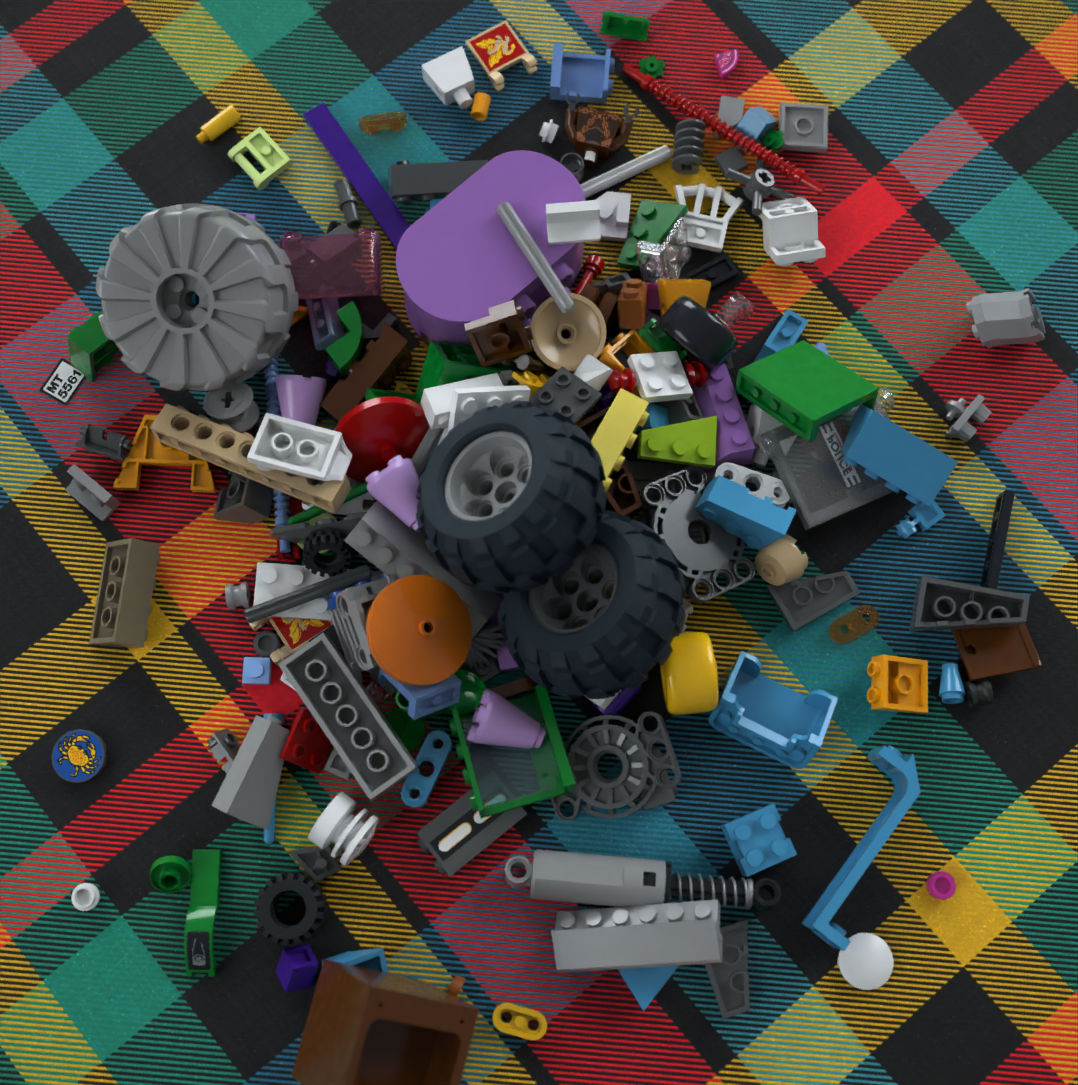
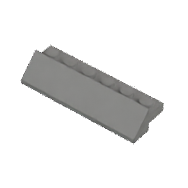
M378 500L344 540L387 576L393 574L395 581L412 575H426L447 583L459 594L467 607L472 624V639L486 621L490 619L502 601L494 592L465 585L443 569L431 555L423 536L419 532H415L413 528H409Z
M718 900L557 912L555 930L551 931L558 973L722 963V934L720 932V904Z

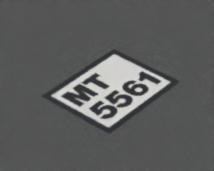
M61 358L39 391L67 406L86 376L71 365L70 362Z

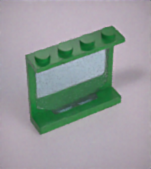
M541 685L535 686V694L509 701L538 721L541 727L546 728L539 749L535 747L526 749L478 744L467 740V735L472 724L476 725L471 722L475 710L467 714L458 715L457 708L451 709L453 718L448 719L452 735L458 734L460 743L455 744L459 760L465 759L467 768L462 769L465 784L472 785L474 794L469 795L472 810H478L480 818L575 792L574 777L547 689Z

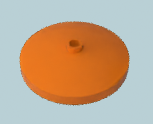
M412 575L390 583L379 592L368 612L366 636L373 658L386 674L404 684L425 686L449 678L461 667L471 646L472 624L465 603L452 587L431 576Z

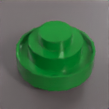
M178 856L158 858L150 868V882L159 891L167 893L183 890L191 880V866L185 859Z

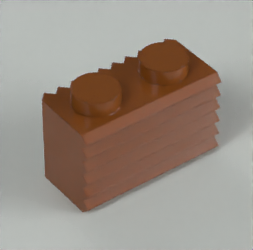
M634 278L623 282L617 299L619 329L643 328L648 310V284L645 281Z

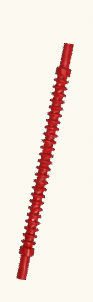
M628 64L624 65L622 73L640 83L642 89L650 90V93H655L656 97L661 96L662 101L666 99L667 104L672 103L673 108L677 106L678 111L683 110V114L689 113V118L695 117L694 119L705 122L706 128L711 127V131H717V135L723 134V139L729 138V142L734 141L735 146L740 145L741 150L745 148V152H751L752 157L757 155V160L763 159L764 164L768 162V166H774L775 171L779 169L780 174L786 173V178L792 177L791 181L794 183H801L819 195L823 193L825 186L806 175V171L802 168L796 169L795 164L791 166L789 160L784 162V157L778 158V153L773 155V151H767L766 146L762 148L761 143L755 144V139L749 140L750 137H744L743 132L739 134L738 129L733 130L732 125L727 126V122L721 123V118L715 119L716 116H710L709 111L704 112V108L699 109L698 104L693 105V101L687 102V97L682 98L681 94L676 95L675 90L671 92L670 87L665 88L664 83L660 85L659 80L654 81L653 76L649 74L644 75Z

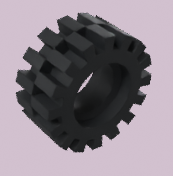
M320 528L317 529V534L312 531L309 533V537L305 538L303 563L306 564L307 570L312 568L311 573L316 574L320 572L322 577H324L325 573H329V577H333L334 572L339 575L342 573V570L346 571L348 569V565L351 564V546L344 541L347 535L344 532L339 535L340 530L338 529L330 532L331 528H326V532H322ZM332 550L336 553L332 555H323L319 553V551Z

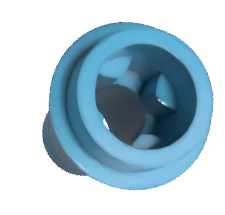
M943 664L939 696L942 697V702L946 704L961 703L964 701L966 692L958 670V664Z

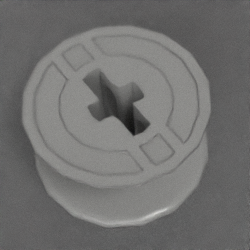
M243 382L227 388L211 390L206 394L203 401L204 410L211 416L210 420L219 425L224 423L239 433L251 429L258 421L260 415L259 406L253 401L252 389Z

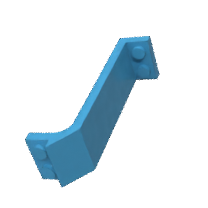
M884 745L872 749L866 757L867 760L892 779L894 784L892 797L802 922L804 926L832 948L843 951L846 950L851 942L844 937L847 932L834 922L831 924L829 921L921 793L914 754L902 757V753L892 746L886 747Z

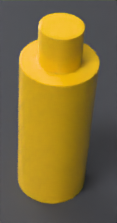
M229 105L201 126L202 132L196 138L201 144L207 140L213 142L242 118L238 111L232 105Z

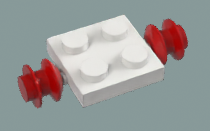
M677 351L631 354L627 360L630 368H625L623 374L619 369H615L609 377V386L616 395L621 388L632 393L635 386H637L641 399L649 403L690 399L693 394L691 388L695 384L699 388L705 385V382L708 380V370L702 362H696L694 366L691 363H686L683 368Z

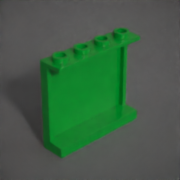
M805 340L739 369L735 388L736 392L808 442L817 438L820 424L860 404L873 410L879 390L878 387Z

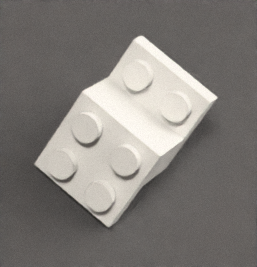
M803 196L762 203V212L758 216L763 222V248L776 265L786 267L793 265L794 262L803 261L811 263L817 261L818 258L826 257L825 247L818 240V211Z

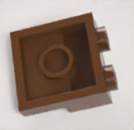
M514 300L488 308L489 316L464 324L465 331L482 367L532 351L530 340L534 339L531 327L529 324H523V321H526L524 310L521 305L516 307Z

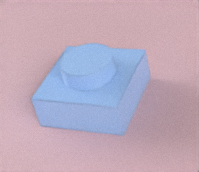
M244 657L242 683L244 685H270L272 659L268 657Z

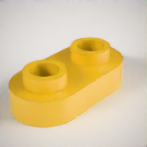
M504 1002L499 1004L493 1012V1024L501 1032L528 1040H538L546 1033L547 1020L540 1011ZM503 1012L511 1013L512 1019L509 1022L502 1020L501 1015ZM532 1019L537 1020L539 1023L538 1027L534 1030L528 1027V1022Z

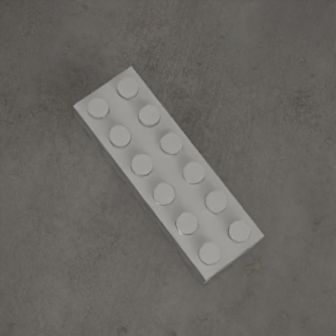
M325 633L320 634L278 664L370 800L377 799L420 768L329 635Z

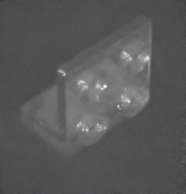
M677 219L663 245L639 240L635 248L643 281L658 284V279H678L681 268L685 262H688L691 255V249L688 247L687 241L688 231L685 229L684 219Z

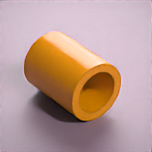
M478 92L474 95L470 113L473 119L478 121L487 119L491 97L488 94Z

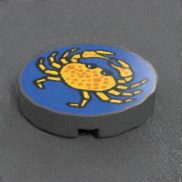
M82 729L69 731L61 736L53 747L51 756L53 768L58 776L68 782L82 783L91 781L101 773L106 765V745L101 737L92 731Z

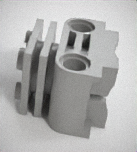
M393 574L339 592L336 595L337 610L329 613L347 663L357 661L359 667L364 671L379 666L373 658L367 642L366 621L368 612L379 592L395 581Z

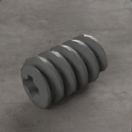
M686 119L676 125L671 164L675 172L683 175H693L699 172L698 166L702 165L703 161L701 156H703L705 122L698 119Z

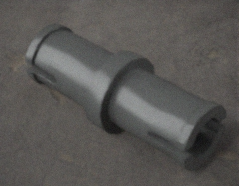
M339 179L334 183V188L339 198V209L344 213L347 227L350 229L358 228L362 225V220L357 209V199L351 192L349 181L347 179Z

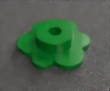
M650 56L648 59L643 58L639 61V72L644 75L649 74L653 76L655 81L657 77L663 76L665 63L663 60H657L655 56Z
M774 128L769 129L760 140L761 147L766 146L767 151L772 150V154H775L777 149L784 145L783 132L781 130L776 131Z

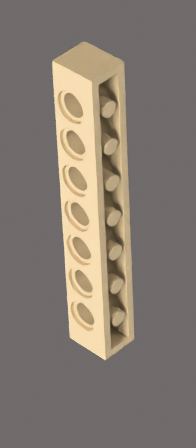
M166 403L150 426L156 440L334 514H337L351 490L346 474L343 481H322L300 475L293 476L294 474L276 469L262 471L255 464L249 463L247 459L255 439L251 434L234 431L224 423L220 425L214 423L204 415H194L182 406L175 407Z

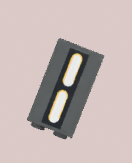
M494 771L477 784L484 806L515 798ZM471 789L419 830L417 834L420 838L417 840V843L426 854L431 851L437 859L433 864L442 875L447 873L451 877L512 826L526 817L527 813L525 810L519 807L480 818L479 811L472 810L469 795L474 794Z

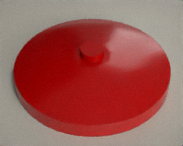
M386 396L365 401L346 413L335 431L342 433L348 450L353 454L346 475L355 481L364 483L366 482V477L374 471L378 470L381 472L387 468V463L395 456L401 455L403 459H412L430 427L421 405L407 398Z

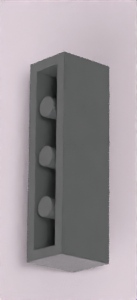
M488 160L390 165L388 168L391 200L397 199V203L412 202L413 198H421L422 202H430L431 199H436V197H446L487 164Z

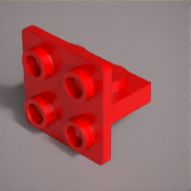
M299 708L280 758L320 774L332 748V743L308 709Z

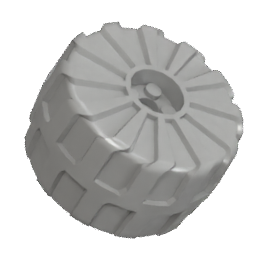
M179 204L147 212L138 224L123 228L114 237L109 246L110 256L106 266L100 267L98 270L96 292L101 298L103 313L98 317L104 335L115 342L123 353L121 360L128 368L135 373H145L159 380L160 387L169 390H218L236 385L254 376L275 355L284 349L290 338L288 332L292 325L294 312L298 310L299 297L298 292L295 291L290 270L292 264L284 249H279L275 242L265 233V228L255 220L215 205ZM193 292L200 298L197 306L191 300Z

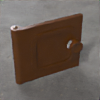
M1025 623L1012 627L951 629L970 682L1039 669L1043 666ZM970 645L975 648L976 653L971 647H969Z

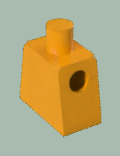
M658 279L661 317L678 297L684 295L693 299L703 308H706L711 282L703 279Z

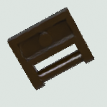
M526 353L500 361L502 364L518 367L524 371H529L530 369L539 371L548 377H552L557 372L556 369L549 367L538 357Z

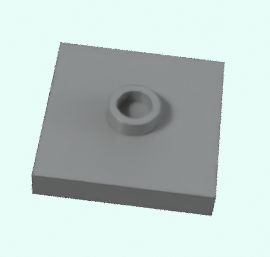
M781 102L779 106V130L783 132L784 145L778 150L826 153L828 149V105Z

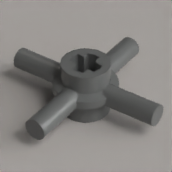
M756 158L755 173L746 175L729 167L724 173V177L745 185L743 192L752 201L753 215L758 216L761 214L762 200L769 197V195L779 200L793 198V194L773 186L775 182L774 177L769 171L765 170L763 159L757 160Z

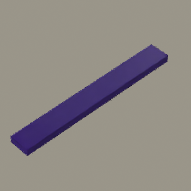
M323 102L303 114L305 120L397 251L402 235L410 227L409 223L391 200L325 103Z

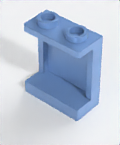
M554 44L550 99L566 101L565 97L567 92H569L568 100L577 101L578 92L580 95L579 102L606 104L607 94H612L613 79H609V73H614L615 58H610L611 49H606V55L604 56L563 52V44Z
M379 666L378 683L381 686L391 683L409 701L408 714L413 720L459 702L461 680L454 674L435 684L414 686L393 679Z

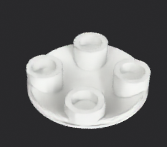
M860 932L849 937L850 944L845 951L840 950L837 959V965L843 977L852 986L862 990H873L881 987L887 982L893 971V955L889 946L883 939L870 933Z

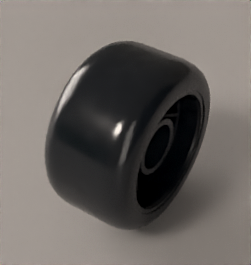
M685 295L678 297L659 321V327L665 334L684 350L687 349L691 356L697 361L702 362L710 370L718 369L738 344L736 336L722 324L720 319Z

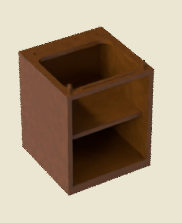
M324 959L291 1076L302 1085H460L479 1009L426 981Z

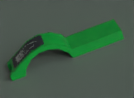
M193 849L190 906L186 917L184 933L186 977L194 976V972L208 973L209 977L216 976L213 933L215 917L220 903L222 850Z

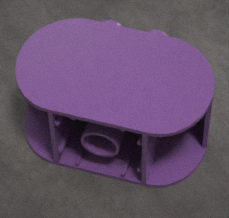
M517 150L500 154L480 168L404 232L397 246L396 269L400 283L405 291V309L409 322L417 336L428 347L431 340L472 346L464 324L489 316L488 308L514 300L516 307L522 306L526 321H523V324L530 325L536 309L545 300L552 297L498 215L497 207L504 202L510 203L566 291L573 293L570 289L574 286L581 272L584 242L549 245L546 225V204L586 201L579 182L565 166L549 156L533 151Z

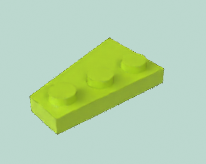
M717 415L640 431L638 433L637 458L707 468L714 467Z

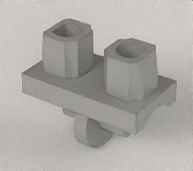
M979 394L966 409L963 407L966 404L965 399L960 398L957 402L949 400L945 404V408L948 411L945 418L949 421H952L954 417L958 419L945 435L950 439L955 435L967 442L977 431L967 420L971 417L981 425L992 413L982 404L985 398Z

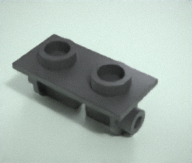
M83 424L81 426L80 434L83 437L75 443V446L84 448L89 452H96L113 460L120 461L127 458L132 449V440L128 439V436L109 431L107 438H105V429L92 424Z
M228 728L213 732V736L207 740L209 743L208 748L218 762L227 758L228 762L222 766L226 774L240 749L236 736Z

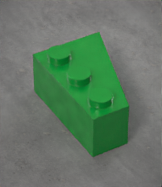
M103 310L92 314L88 321L79 327L73 328L69 335H67L71 365L92 383L98 378L95 373L105 363L110 365L114 361L111 356L119 349L113 340L108 339L104 335L98 317L103 313Z

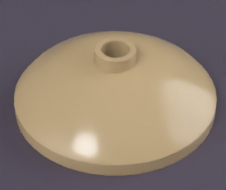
M568 293L575 305L574 309L566 314L561 312L554 299L550 297L536 309L530 322L534 339L530 340L532 348L538 358L549 367L559 370L563 366L568 371H576L587 354L597 359L602 352L607 334L604 317L599 308L584 296ZM562 330L569 332L570 336L568 339H564L561 336Z

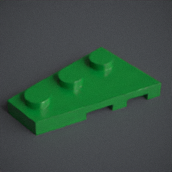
M641 200L617 261L619 267L642 271L652 259L655 248L667 234L670 235L675 229L674 225L678 219L684 217L689 211L687 206Z

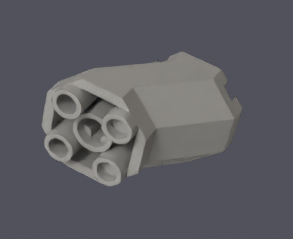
M1027 288L1018 292L986 293L972 297V301L967 302L966 305L969 315L974 318L975 324L972 325V332L975 339L980 338L983 347L986 346L988 349L998 345L1036 343L1045 340V326L1039 306L1032 305V302L1036 301L1032 291Z

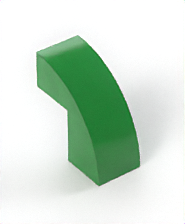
M353 301L336 312L340 324L348 334L325 349L329 359L343 377L347 375L351 364L355 360L360 359L365 342L364 327L359 311Z

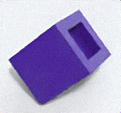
M309 944L287 947L282 950L276 974L285 993L307 989L312 986L319 963Z

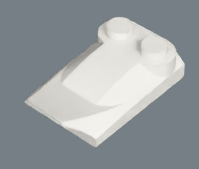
M266 413L247 459L249 463L255 464L262 471L276 469L322 481H343L353 454L348 450L341 432Z

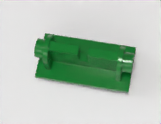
M611 10L603 12L600 34L646 42L651 20H647L645 16L643 18L630 15L624 16L625 14L614 13Z

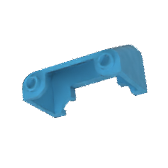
M741 651L719 695L718 706L710 714L709 724L717 731L789 767L796 769L806 767L822 745L838 698L825 690H813L806 697L759 674L762 668L761 662L754 655Z

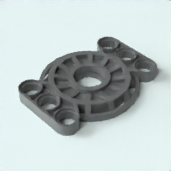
M690 466L648 484L640 491L639 497L644 508L654 510L651 529L672 550L676 557L678 568L683 573V577L691 580L687 587L689 599L696 604H702L751 580L755 575V567L750 560L741 558L744 551V540L738 537L739 541L738 545H736V535L728 533L724 527L715 521L705 518L701 512L695 509L702 495L700 493L705 489L704 485L707 481V475L703 468ZM688 474H696L699 478V484L691 483ZM669 481L676 483L678 493H672L668 489ZM648 490L656 493L658 497L656 503L648 500L646 496ZM691 522H699L705 527L708 533V542L706 544H697L689 537L688 526ZM737 565L745 567L747 571L746 578L739 576ZM718 574L725 577L726 587H721L717 584L716 576ZM696 584H700L705 588V597H700L696 594Z
M648 711L641 714L638 723L623 716L602 715L593 717L580 724L571 733L564 745L575 781V792L551 798L555 814L563 821H571L578 818L581 809L597 817L613 819L628 816L641 809L650 800L656 791L657 785L665 789L676 787L680 783L682 776L663 717L657 712ZM648 716H654L658 721V727L652 732L648 731L644 726V721ZM611 719L621 720L627 724L624 727L612 725ZM604 720L603 725L589 727L590 724L596 721ZM633 726L636 728L635 733L632 731ZM581 730H583V733H582V734L576 739V741L573 743V740H574V738L576 737V735H577ZM657 742L664 743L667 749L666 754L662 758L656 757L653 753V746ZM606 753L616 754L620 757L623 765L621 774L612 780L604 778L598 769L599 760ZM666 768L672 769L675 773V780L671 784H666L661 779V773ZM650 779L653 780V784H652V785L649 784V780H650ZM644 790H648L649 792L646 797L637 804L636 799L642 795ZM565 801H570L574 805V813L569 817L565 816L561 809ZM626 805L632 808L626 812L616 814V808ZM595 806L598 808L607 809L609 814L598 812L596 810H593V808Z

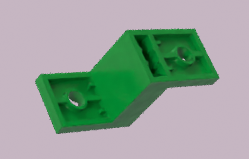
M431 340L415 394L367 388L365 399L368 401L378 397L397 396L420 404L423 390L426 388L462 381L466 379V375L470 378H475L493 373L499 374L505 370L515 371V369L500 362L482 367L473 346Z

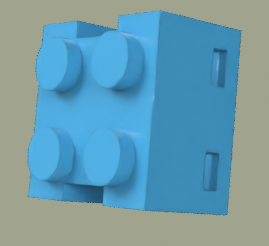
M774 803L720 825L742 876L748 877L797 855L790 838L785 837L779 821L781 818Z

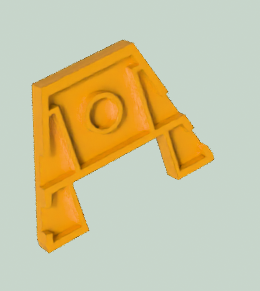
M144 415L133 439L132 449L128 457L124 459L121 466L123 469L118 479H115L113 488L116 490L139 491L142 465L192 466L190 490L198 493H216L209 462L157 441L150 426L158 415Z

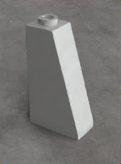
M256 715L211 806L267 830L284 759L280 758V754L290 733V730L282 727V720L268 715L267 719Z

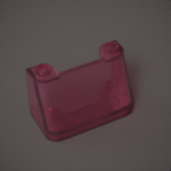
M374 227L359 228V233L316 236H299V231L284 232V237H279V249H284L292 264L290 270L299 300L382 295L385 292L380 232H374Z

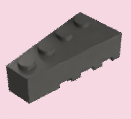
M922 576L916 583L909 632L1019 626L1027 620L1030 596Z

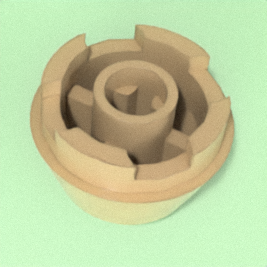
M785 534L758 551L755 558V567L759 575L766 582L780 586L802 577L804 570L808 566V557L806 552L804 554L800 552L799 548L795 545L797 540Z

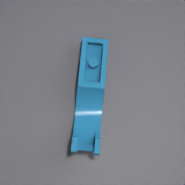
M787 309L764 343L754 362L795 344L809 321Z

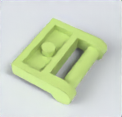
M261 126L228 152V157L242 167L252 178L253 184L258 190L265 189L272 179L292 165L291 159ZM249 151L265 169L263 173L260 174L243 156L245 152Z

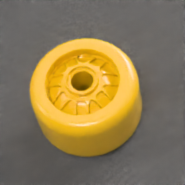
M704 632L679 634V636L673 638L670 644L673 649L672 653L665 663L660 665L667 711L672 715L713 711L718 706L719 694L718 669L711 639Z

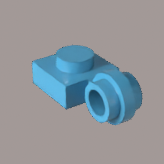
M934 500L930 507L921 502L919 506L916 505L908 511L913 521L907 518L896 526L898 529L897 534L899 536L902 535L906 539L917 531L916 524L924 532L946 515Z

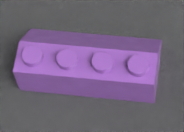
M722 364L716 370L707 368L708 380L705 382V385L699 388L695 384L691 388L704 418L717 415L715 466L712 468H701L707 473L716 471L718 466L727 462L739 466L749 465L755 451V446L726 364Z

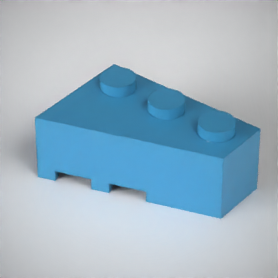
M720 475L706 485L695 507L705 518L715 521L724 527L725 531L736 535L744 540L749 547L759 551L786 534L796 509L790 506L787 510L771 504L772 498L765 496L764 500L749 494V488Z
M679 965L618 969L644 1011Z

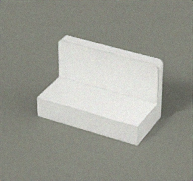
M599 200L546 204V225L549 245L600 241Z

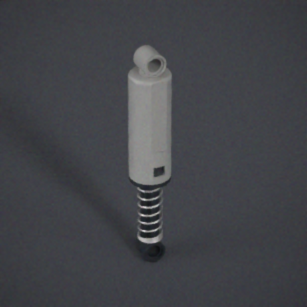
M537 849L534 851L533 861H529L522 856H514L508 860L505 866L507 884L514 889H523L531 886L530 896L532 899L615 907L669 903L672 898H679L680 902L683 899H690V902L694 900H718L723 902L724 906H726V903H735V907H737V904H744L746 909H750L753 906L755 909L764 912L773 909L781 897V889L773 879L763 878L756 882L751 878L746 880L741 878L740 881H735L733 877H730L729 880H724L722 876H719L718 879H713L711 875H708L707 878H702L700 874H697L696 877H691L689 873L685 876H680L678 872L671 875V861ZM516 867H521L526 871V874L522 878H515L512 876L511 871ZM765 889L769 891L772 899L770 901L763 900L759 896V890Z

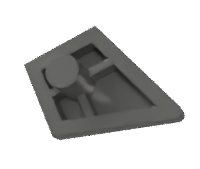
M328 845L325 849L311 847L291 850L289 852L315 882L342 870L337 858L331 856L333 850L331 845Z

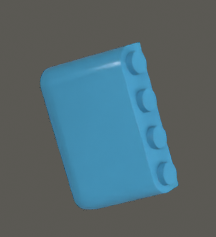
M860 405L854 414L841 450V454L844 455L842 461L854 468L858 464L866 468L863 472L864 474L876 481L879 477L886 480L887 482L884 486L897 494L900 489L906 492L905 498L917 506L923 502L930 507L958 463L886 417L863 405Z

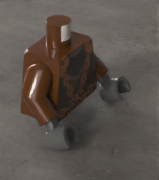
M567 92L565 98L569 107L566 109L565 130L570 142L576 145L575 152L583 154L584 165L594 167L597 158L606 160L611 153L617 152L627 143L633 127L632 119L638 116L639 108L636 107L635 113L631 116L628 114L630 103L625 105L623 109L624 115L580 105L576 109V104L580 100L579 93L577 92V101L571 103L568 100L569 92Z

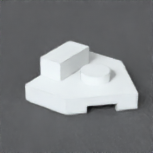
M607 191L596 199L599 200L600 205L599 224L601 239L625 242L627 239L631 194Z

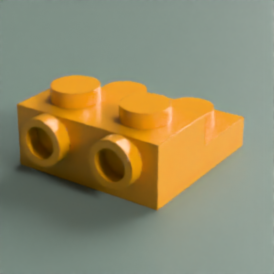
M891 655L871 657V661L867 666V673L871 676V687L867 691V700L871 703L872 710L928 713V660Z

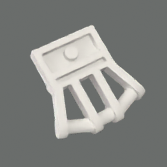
M704 183L685 187L675 185V197L678 204L686 205L685 196L697 195L694 211H688L684 217L678 219L673 243L721 253L727 225L734 214L740 209L744 200L740 197H733L722 190V187L718 186L716 188L706 187ZM703 196L714 198L710 216L699 214ZM720 200L730 206L723 218L716 217Z

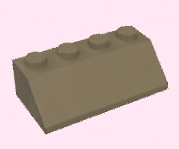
M135 538L106 543L89 644L121 648L144 647L148 636V617L152 611V592L156 586V568L160 561V545Z

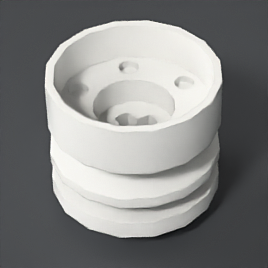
M340 792L320 815L312 827L308 839L321 849H325L332 841L336 843L331 856L336 858L345 850L340 863L347 866L369 844L380 819L372 815L364 823L369 811L364 808L354 816L353 812L357 802L345 793Z

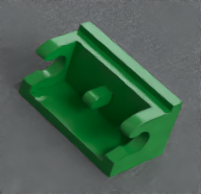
M652 318L643 328L637 331L655 352L677 351L681 364L689 357L690 352L687 349L683 351L657 325L655 318Z

